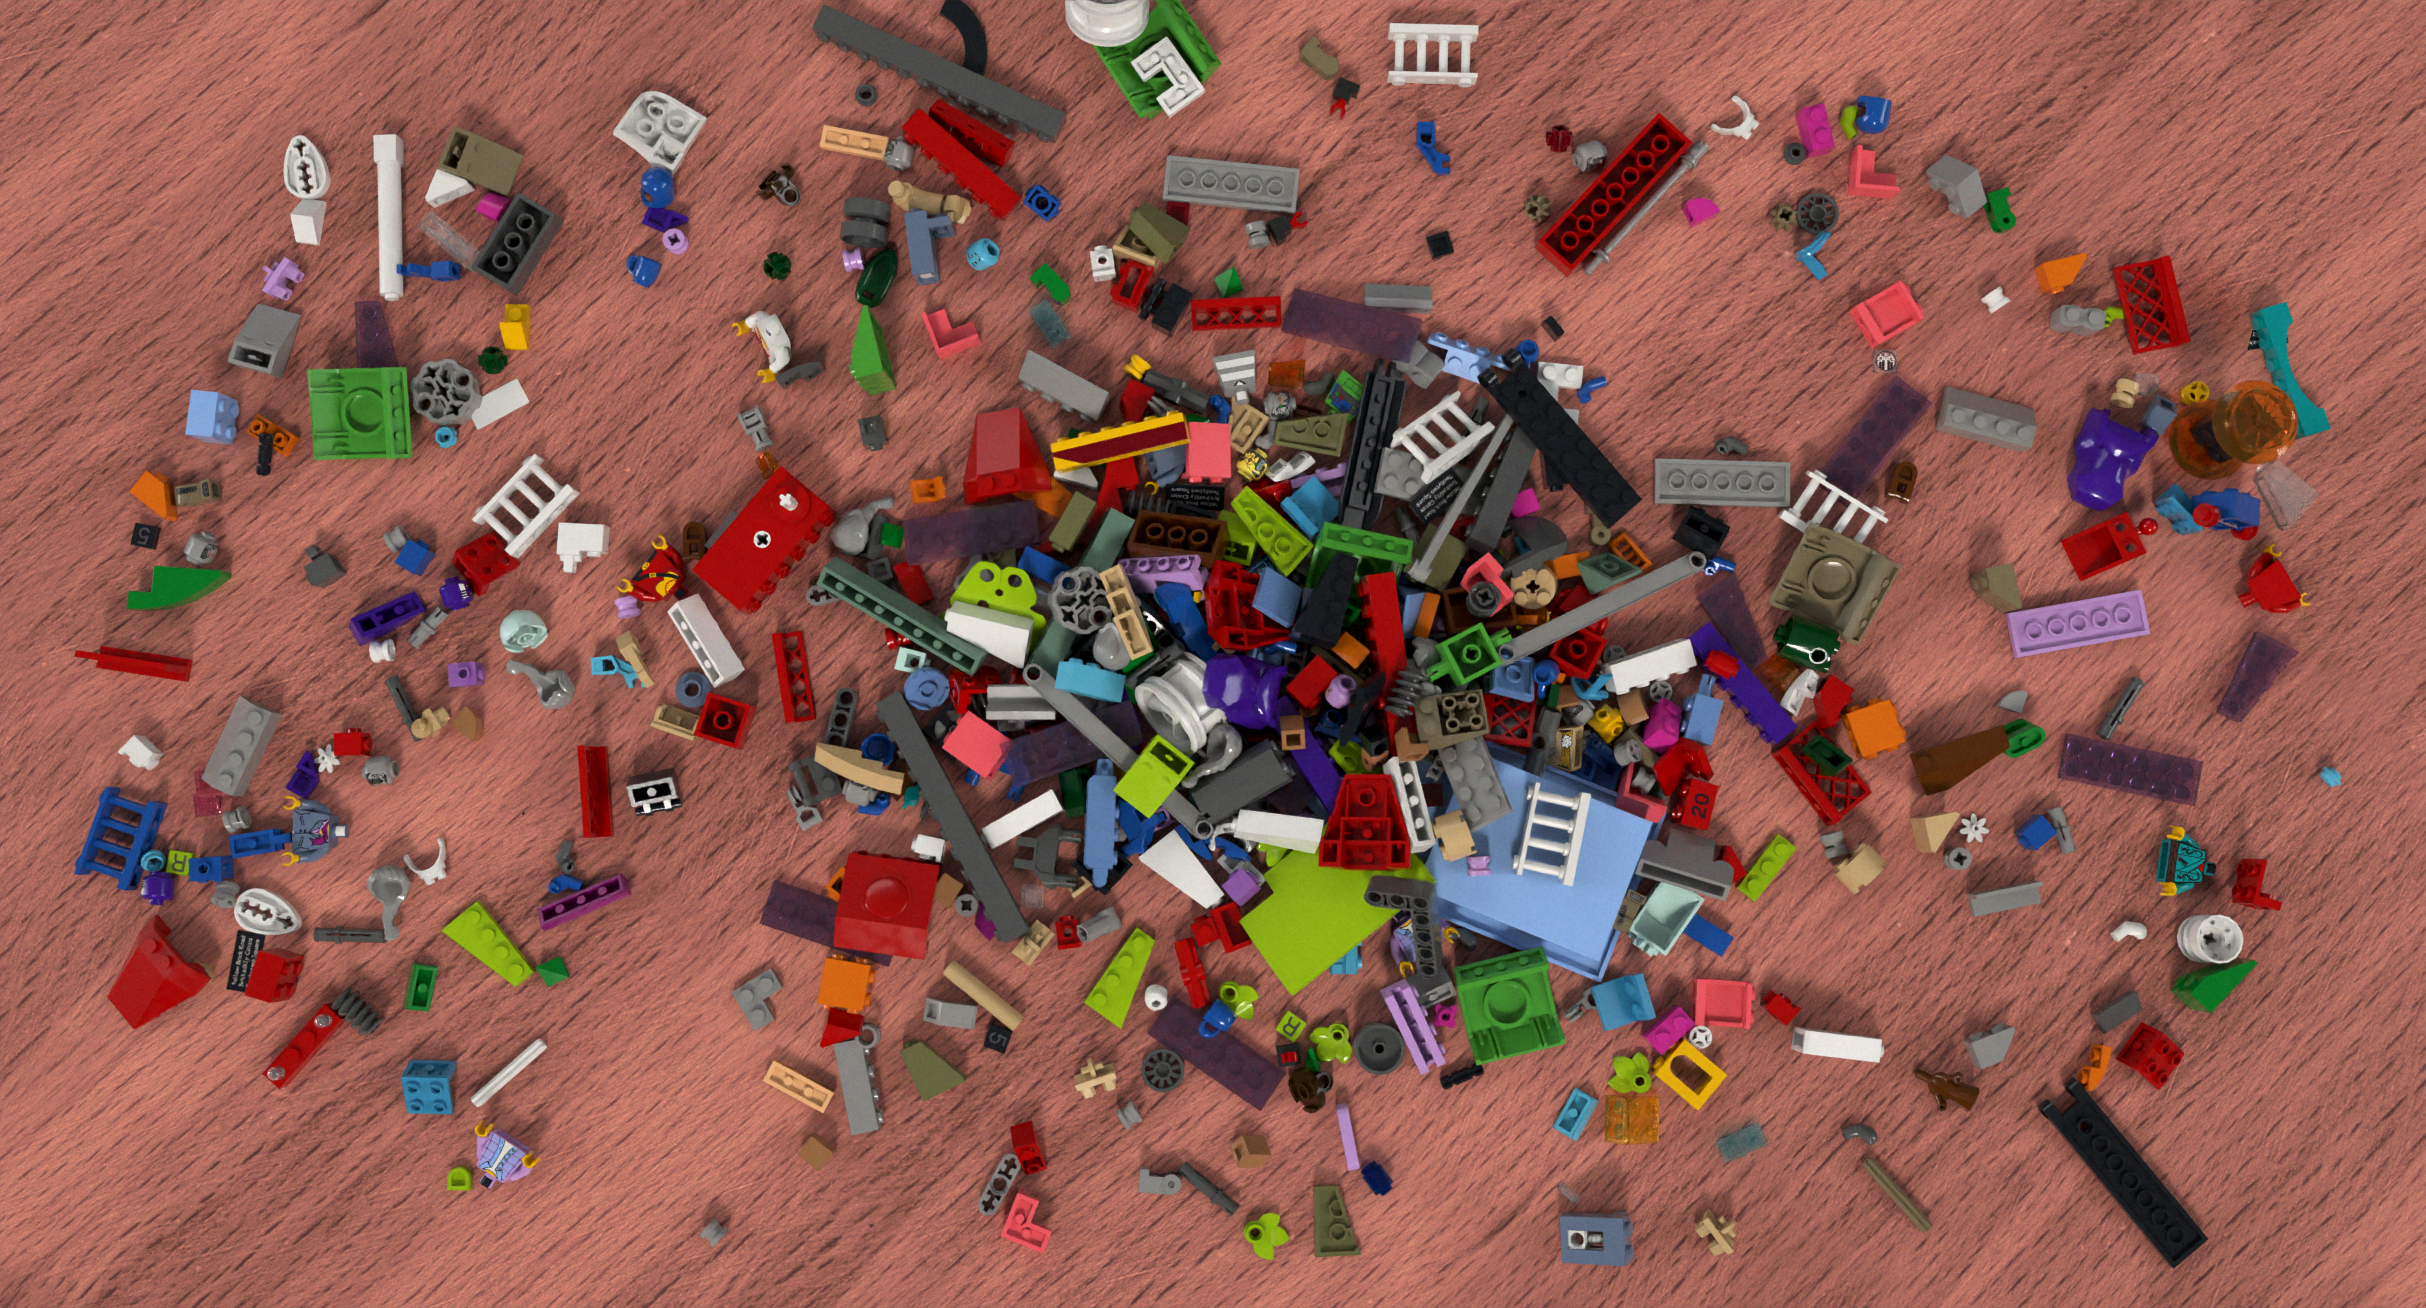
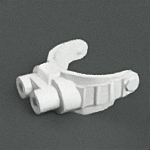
M1733 96L1732 100L1743 111L1742 124L1731 129L1720 128L1712 124L1711 129L1722 135L1734 134L1738 138L1742 136L1748 140L1752 134L1750 130H1755L1760 123L1754 119V115L1750 112L1747 103L1738 96Z
M1235 814L1214 825L1215 830L1211 835L1209 844L1211 851L1215 850L1216 836L1225 833L1234 835L1235 830L1231 829L1233 816H1236ZM1239 838L1243 842L1246 852H1250L1252 849L1251 841Z
M442 838L437 839L440 846L439 857L435 864L427 870L417 868L409 855H404V861L409 869L417 873L421 880L424 879L427 886L435 883L434 879L436 878L441 880L447 877L444 870L446 868L444 863L446 848Z

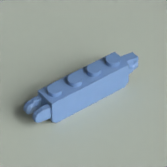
M1098 759L1095 775L1087 781L1083 864L1087 869H1093L1092 884L1098 888L1103 887L1107 883L1108 870H1112L1113 865H1117V851L1113 850L1114 842H1118V828L1114 827L1115 819H1119V805H1115L1116 796L1119 795L1112 791L1118 782H1116L1117 776H1114L1111 759Z

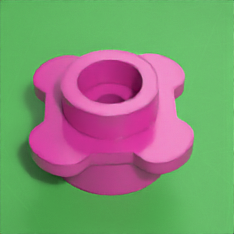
M1437 1004L1434 1008L1436 1012L1435 1019L1433 1020L1434 1025L1437 1027L1444 1025L1448 1028H1453L1456 1025L1454 1021V1016L1457 1013L1456 1007L1453 1005L1446 1007Z

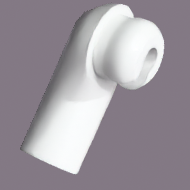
M2126 921L2112 931L2110 935L2116 942H2119L2127 935L2144 939L2147 936V928L2142 923Z

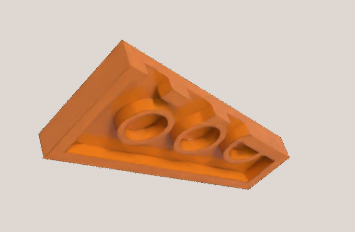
M1051 475L1052 491L1032 495L1025 491L1011 494L1058 519L1061 518L1073 497Z

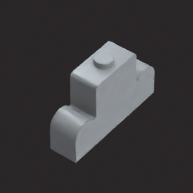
M1672 828L1665 847L1656 840L1645 842L1637 862L1635 874L1725 901L1732 886L1734 869L1725 861H1712L1715 841Z

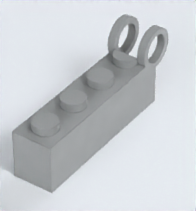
M865 1024L862 1028V1032L864 1029H869L873 1032L874 1040L872 1043L865 1042L861 1033V1035L856 1036L854 1039L834 1044L851 1135L879 1130L882 1127L881 1123H884L883 1111L878 1108L877 1100H880L879 1090L877 1086L874 1087L873 1083L875 1069L874 1065L869 1063L868 1055L871 1054L870 1048L875 1046L881 1039V1031L874 1024Z

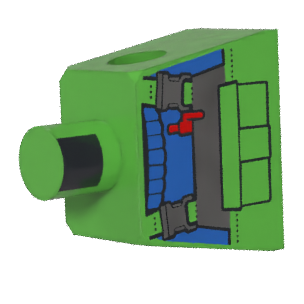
M1344 370L1340 373L1324 405L1330 409L1328 414L1349 412L1347 423L1349 424L1357 417L1363 385Z

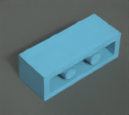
M1069 658V662L1059 661L1054 689L1105 702L1121 703L1126 676L1117 674V670H1111L1106 667L1102 670L1099 664L1087 663L1083 665V660Z

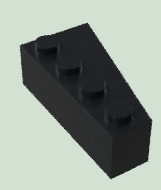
M1337 552L1329 559L1287 637L1327 650H1331L1338 644L1359 561L1358 558Z

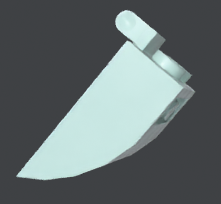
M1658 881L1645 896L1647 899L1644 905H1640L1633 919V924L1626 934L1633 940V945L1650 957L1653 954L1657 956L1658 953L1664 956L1668 954L1705 900L1695 892Z

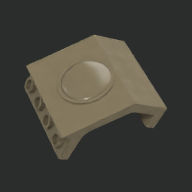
M1811 522L1805 529L1798 547L1794 550L1793 557L1787 568L1784 569L1777 587L1772 591L1768 603L1776 608L1793 612L1803 618L1835 629L1839 632L1840 639L1859 646L1898 575L1902 564L1817 522L1816 524Z

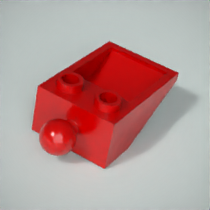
M2127 510L2061 540V543L2081 582L2146 554L2148 550L2140 535L2150 536L2155 534L2158 530V523L2153 518H2144L2139 523V526L2136 527ZM2123 523L2125 530L2118 531L2116 525ZM2129 543L2134 544L2136 547L2132 552L2126 549V545Z

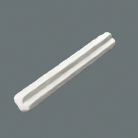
M537 1039L475 1093L471 1097L472 1103L477 1107L483 1105L547 1048L546 1043L542 1039Z

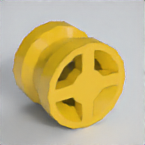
M1135 354L1132 355L1131 362L1123 367L1127 374L1139 382L1142 381L1143 374L1151 369V366L1145 360Z
M2195 381L2181 389L2180 399L2187 406H2195L2205 402L2209 397L2210 391L2204 382Z

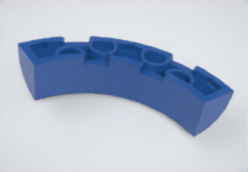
M1174 582L1166 583L1154 589L1160 607L1163 610L1166 609V613L1170 618L1168 623L1177 639L1184 645L1185 652L1195 655L1206 664L1215 655L1225 653L1222 648L1215 651L1211 647L1216 641L1208 635V627L1200 615L1191 591L1187 586Z

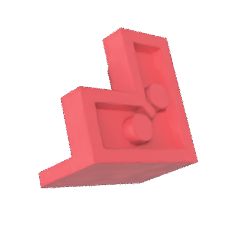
M1858 144L1851 151L1848 195L1892 199L1900 192V187L1895 186L1896 175L1874 173L1875 151L1863 150V145Z
M945 309L929 315L926 312L921 313L940 359L982 344L973 321L952 329Z
M1488 552L1467 569L1460 585L1469 594L1472 586L1478 582L1494 584L1500 591L1501 601L1495 612L1489 616L1492 617L1510 603L1515 594L1500 578L1504 569Z
M1631 761L1622 770L1615 808L1658 823L1667 810V807L1663 806L1664 800L1647 794L1643 795L1638 788L1630 787L1631 778L1636 772L1633 770L1635 762Z
M1020 1188L1001 1237L1044 1253L1053 1230L1032 1222L1040 1199L1023 1193L1024 1190Z

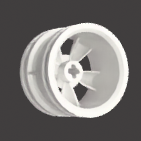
M1065 0V17L1069 28L1077 37L1093 45L1113 47L1129 43L1142 34L1149 21V0Z
M1184 652L1172 660L1171 665L1165 670L1166 673L1160 678L1150 676L1135 689L1137 704L1147 722L1158 735L1185 756H1191L1197 749L1203 747L1206 743V734L1218 724H1230L1225 716V712L1218 708L1207 706L1202 692L1207 664L1189 652Z

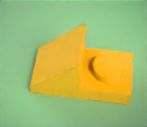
M505 304V322H500V330L506 350H529L530 306L528 304Z

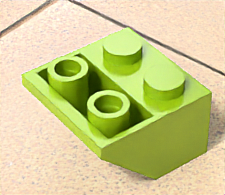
M1222 510L1217 520L1227 521L1230 534L1224 560L1250 566L1256 561L1260 545L1237 513Z

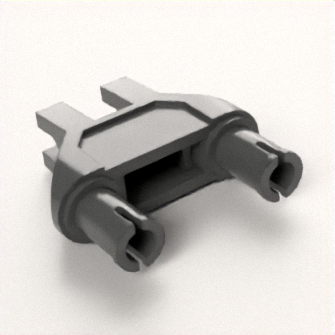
M1057 823L1037 838L1017 836L1016 845L1034 847L1033 860L1014 858L1013 867L1032 870L1049 890H1053L1056 887L1076 890L1077 883H1071L1068 880L1077 881L1078 875L1058 873L1056 867L1059 843L1064 841L1082 844L1083 838L1074 837L1073 835L1083 836V829L1063 828V825Z

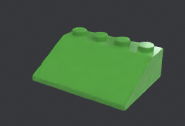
M868 305L862 307L851 353L852 363H849V368L856 382L858 381L863 390H866L872 396L897 389L882 326Z

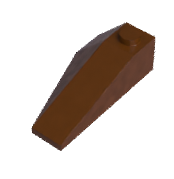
M2000 725L1912 752L1910 757L1917 777L1928 796L1952 788L2011 746L2004 726Z

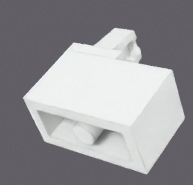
M559 522L556 554L560 555V561H564L563 572L576 573L577 563L586 557V553L587 557L600 558L601 554H608L610 527L600 524Z

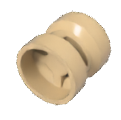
M2118 379L2116 383L2117 390L2112 394L2110 402L2118 407L2132 408L2135 402L2134 396L2139 392L2140 385L2129 379Z

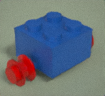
M2226 488L2224 492L2220 493L2216 491H2203L2202 495L2192 496V518L2197 525L2215 531L2231 529V533L2235 538L2248 541L2256 536L2258 526H2260V499L2252 497L2250 493H2241L2236 488Z

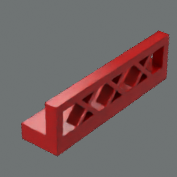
M1281 296L1191 300L1192 331L1281 327ZM1268 310H1276V322H1267L1261 316ZM1250 311L1256 318L1251 323H1244L1239 318L1243 312ZM1223 312H1228L1233 319L1229 324H1222L1217 319L1218 316ZM1206 313L1211 320L1206 325H1197L1196 314Z
M803 632L771 634L785 723L794 724L816 720ZM798 637L799 646L794 653L787 648L786 638ZM794 658L802 662V668L798 674L790 670L789 664ZM798 679L806 687L801 697L794 693L793 686ZM801 702L809 706L810 716L798 718L797 707Z

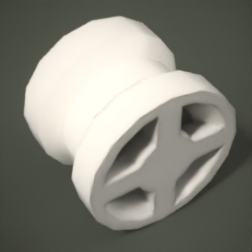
M2001 286L1981 299L1983 303L1988 305V311L1991 314L2011 301L2003 295Z
M385 639L383 642L378 640L370 642L369 652L374 663H379L382 660H395L396 648L392 639Z
M1694 1025L1686 1032V1039L1694 1047L1705 1048L1711 1044L1712 1033L1705 1026Z

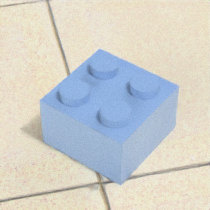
M191 390L185 434L204 442L232 445L233 439L236 437L235 422L236 417L239 415L238 401L219 392Z

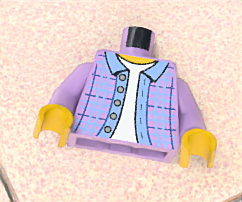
M1401 910L1393 916L1398 926L1392 930L1393 935L1390 938L1391 955L1398 965L1402 977L1406 978L1404 973L1406 969H1411L1413 974L1415 973L1412 964L1416 961L1411 916L1409 917L1405 910ZM1439 917L1441 941L1446 938L1449 943H1454L1450 939V935L1456 933L1460 936V933Z
M481 1120L475 1127V1133L477 1134V1167L485 1171L479 1181L480 1184L486 1188H492L496 1180L505 1183L509 1180L516 1181L529 1175L533 1167L541 1160L540 1157L537 1159L532 1157L535 1151L500 1128L491 1131L494 1127L493 1124L490 1123L488 1127H485L483 1125L484 1120Z

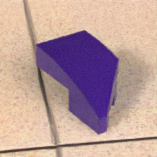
M648 207L642 224L665 233L669 229L688 222L689 218L672 210Z
M307 750L296 765L298 770L285 787L303 799H309L319 782L312 753Z

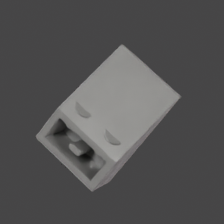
M257 304L235 338L228 362L239 368L282 379L301 315Z

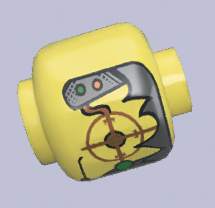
M1258 448L1255 451L1247 449L1236 462L1237 474L1250 483L1252 480L1259 481L1269 468V463L1266 460L1267 454Z

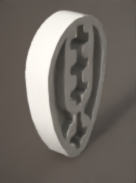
M298 135L292 138L284 159L285 185L293 195L300 199H319L327 192L331 182L327 163L319 149L305 136ZM303 142L306 146L303 147V151H300L298 147H301ZM305 164L310 166L309 168H306V172L308 175L312 177L308 179L309 185L314 187L310 190V194L305 191L309 188V186L305 181H303V179L307 178V175L304 171L301 170L302 168H305Z
M266 888L247 890L239 896L235 903L234 915L238 924L245 930L257 934H287L296 932L302 925V919L296 909L285 898ZM244 902H249L250 906H260L259 909L264 911L270 910V913L273 914L272 918H267V915L264 913L257 914V911L254 909L246 910ZM291 918V922L294 924L293 926H288V923L281 919Z

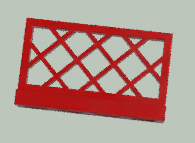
M2170 255L2112 269L2133 355L2166 348H2177L2191 342ZM2144 267H2152L2153 276L2151 280L2141 274ZM2122 271H2128L2134 275L2130 284L2122 279ZM2137 278L2147 284L2143 293L2133 287ZM2151 287L2158 292L2159 297L2156 301L2146 296ZM2129 291L2139 297L2135 305L2127 300ZM2142 300L2152 305L2148 314L2138 308ZM2156 309L2163 313L2164 319L2161 323L2151 317ZM2134 313L2144 318L2140 327L2133 323L2132 317ZM2148 321L2158 327L2153 336L2143 330ZM2161 330L2168 334L2169 343H2163L2157 339ZM2140 334L2150 340L2144 348H2139L2137 339Z
M100 646L99 653L75 650L74 657L97 660L96 668L185 682H189L193 662L191 659Z
M1536 682L1534 683V700L1526 702L1516 699L1520 705L1514 709H1511L1506 703L1510 697L1504 696L1501 698L1498 694L1483 695L1489 731L1498 724L1505 731L1501 735L1484 734L1482 735L1484 741L1531 747L1538 690ZM1502 705L1507 713L1499 718L1493 709ZM1525 708L1530 716L1522 721L1516 712ZM1510 716L1518 723L1511 729L1503 722ZM1522 728L1527 733V739L1517 738L1513 732Z
M1815 720L1771 755L1825 825L1830 826L1842 820L1845 814L1869 796L1872 791L1851 764L1845 768L1847 771L1846 779L1836 778V776H1822L1820 765L1818 764L1816 766V774L1808 773L1806 761H1814L1803 754V751L1802 756H1796L1789 747L1794 743L1803 744L1804 747L1808 743L1809 731L1813 728L1819 735L1836 746ZM1820 779L1831 780L1830 793L1822 791ZM1836 781L1846 783L1845 795L1835 794ZM1851 784L1858 785L1863 793L1858 797L1850 796ZM1835 797L1845 799L1844 809L1840 812L1834 806Z
M577 746L583 838L612 837L614 835L607 746Z

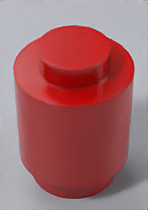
M1712 649L1704 662L1708 670L1726 679H1729L1730 676L1735 677L1740 668V665L1737 664V658L1719 649L1717 651Z

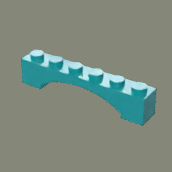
M2287 302L2263 308L2250 314L2252 327L2257 332L2259 347L2264 352L2266 367L2271 372L2274 381L2273 387L2279 395L2281 410L2286 415L2289 423L2288 430L2293 436L2294 441L2331 429L2324 407L2319 409L2306 397L2291 370L2287 353V333L2289 325L2294 322Z

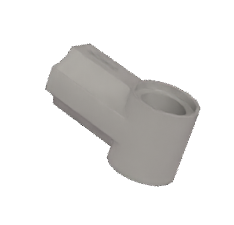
M1111 906L1095 914V917L1078 925L1076 933L1080 940L1088 943L1103 934L1107 935L1121 928L1123 925L1114 907Z

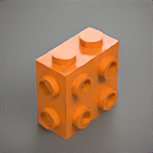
M1881 697L1867 701L1868 706L1860 708V705H1855L1847 708V713L1840 715L1856 758L1864 757L1865 760L1877 757V752L1886 750V753L1897 750L1900 748L1899 744L1905 742V730L1898 723L1896 718L1897 709L1894 703L1890 702V699L1881 700Z
M833 953L832 957H826L817 1004H823V1008L830 1010V1007L836 1009L837 1007L846 1008L845 1011L851 1014H859V1011L866 1010V1006H870L872 1001V993L869 990L870 984H874L876 978V970H873L874 964L868 963L869 959L855 957L854 961L848 960L846 955Z

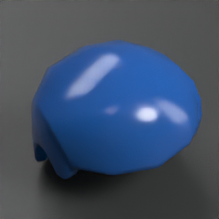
M873 733L862 742L860 749L862 751V758L883 762L884 767L893 761L895 745L887 735Z

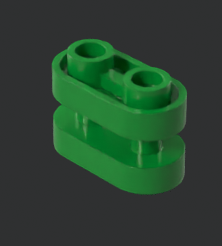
M2017 719L2005 725L2004 729L2011 747L2003 753L2011 758H2016L2040 747L2046 737L2044 729L2025 719Z

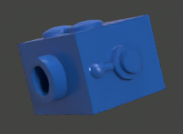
M1036 184L1034 188L1027 190L1023 203L1048 222L1051 217H1056L1059 214L1058 208L1062 203L1057 196L1048 193L1047 188Z
M231 856L189 859L190 882L206 883L209 880L220 882L223 879L234 878L233 859Z

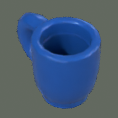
M636 254L630 255L626 260V267L634 278L633 282L650 288L656 281L662 264Z
M1527 339L1519 342L1515 350L1521 355L1522 362L1530 370V365L1538 358L1539 347L1536 342Z
M1551 659L1539 661L1534 666L1532 672L1533 679L1538 684L1537 695L1540 699H1544L1547 696L1548 685L1554 683L1560 674L1558 664Z
M1215 999L1203 1016V1021L1198 1027L1199 1034L1204 1038H1213L1221 1030L1227 1032L1237 1018L1235 1013L1221 1000ZM1208 1022L1217 1030L1210 1031L1205 1027V1024Z

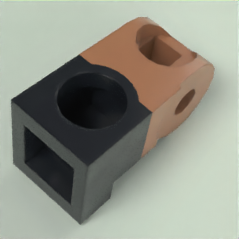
M1377 723L1359 730V738L1362 740L1361 760L1364 767L1368 771H1372L1377 767L1383 766L1388 761L1389 736Z

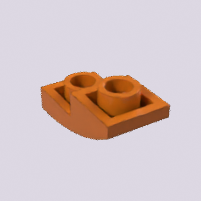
M258 413L246 430L247 434L259 440V434L262 432L272 433L273 443H270V445L273 446L274 450L286 457H289L300 440L299 437Z
M1588 550L1562 555L1554 561L1547 560L1543 563L1552 569L1557 579L1581 575L1577 567L1578 562L1591 556Z
M2094 1043V1048L2090 1052L2091 1066L2082 1065V1069L2078 1073V1081L2084 1089L2093 1091L2099 1084L2109 1064L2112 1047Z

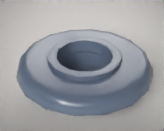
M689 672L683 675L676 684L678 700L684 706L690 708L704 705L708 692H711L709 680L698 672ZM695 683L698 685L699 691L696 696L692 697L687 693V688L690 684Z

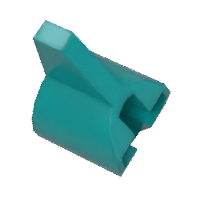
M919 784L916 787H908L903 797V809H906L908 806H917L920 799L918 792L920 789Z

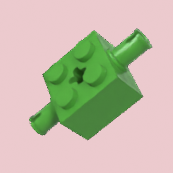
M1481 622L1435 645L1441 661L1424 669L1425 675L1435 671L1427 679L1432 683L1434 680L1450 674L1457 687L1500 666L1503 663L1495 648L1512 641L1511 634L1501 638V636L1509 633L1508 629L1504 627L1502 630L1488 636ZM1470 651L1472 655L1466 658L1465 654Z

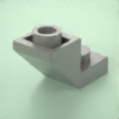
M926 998L923 1020L942 1026L974 1029L978 1006L964 1002H947L936 998Z

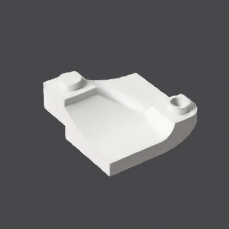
M649 91L641 93L614 129L613 135L641 154L651 164V168H664L673 177L682 164L692 143L705 125L707 118L664 93Z

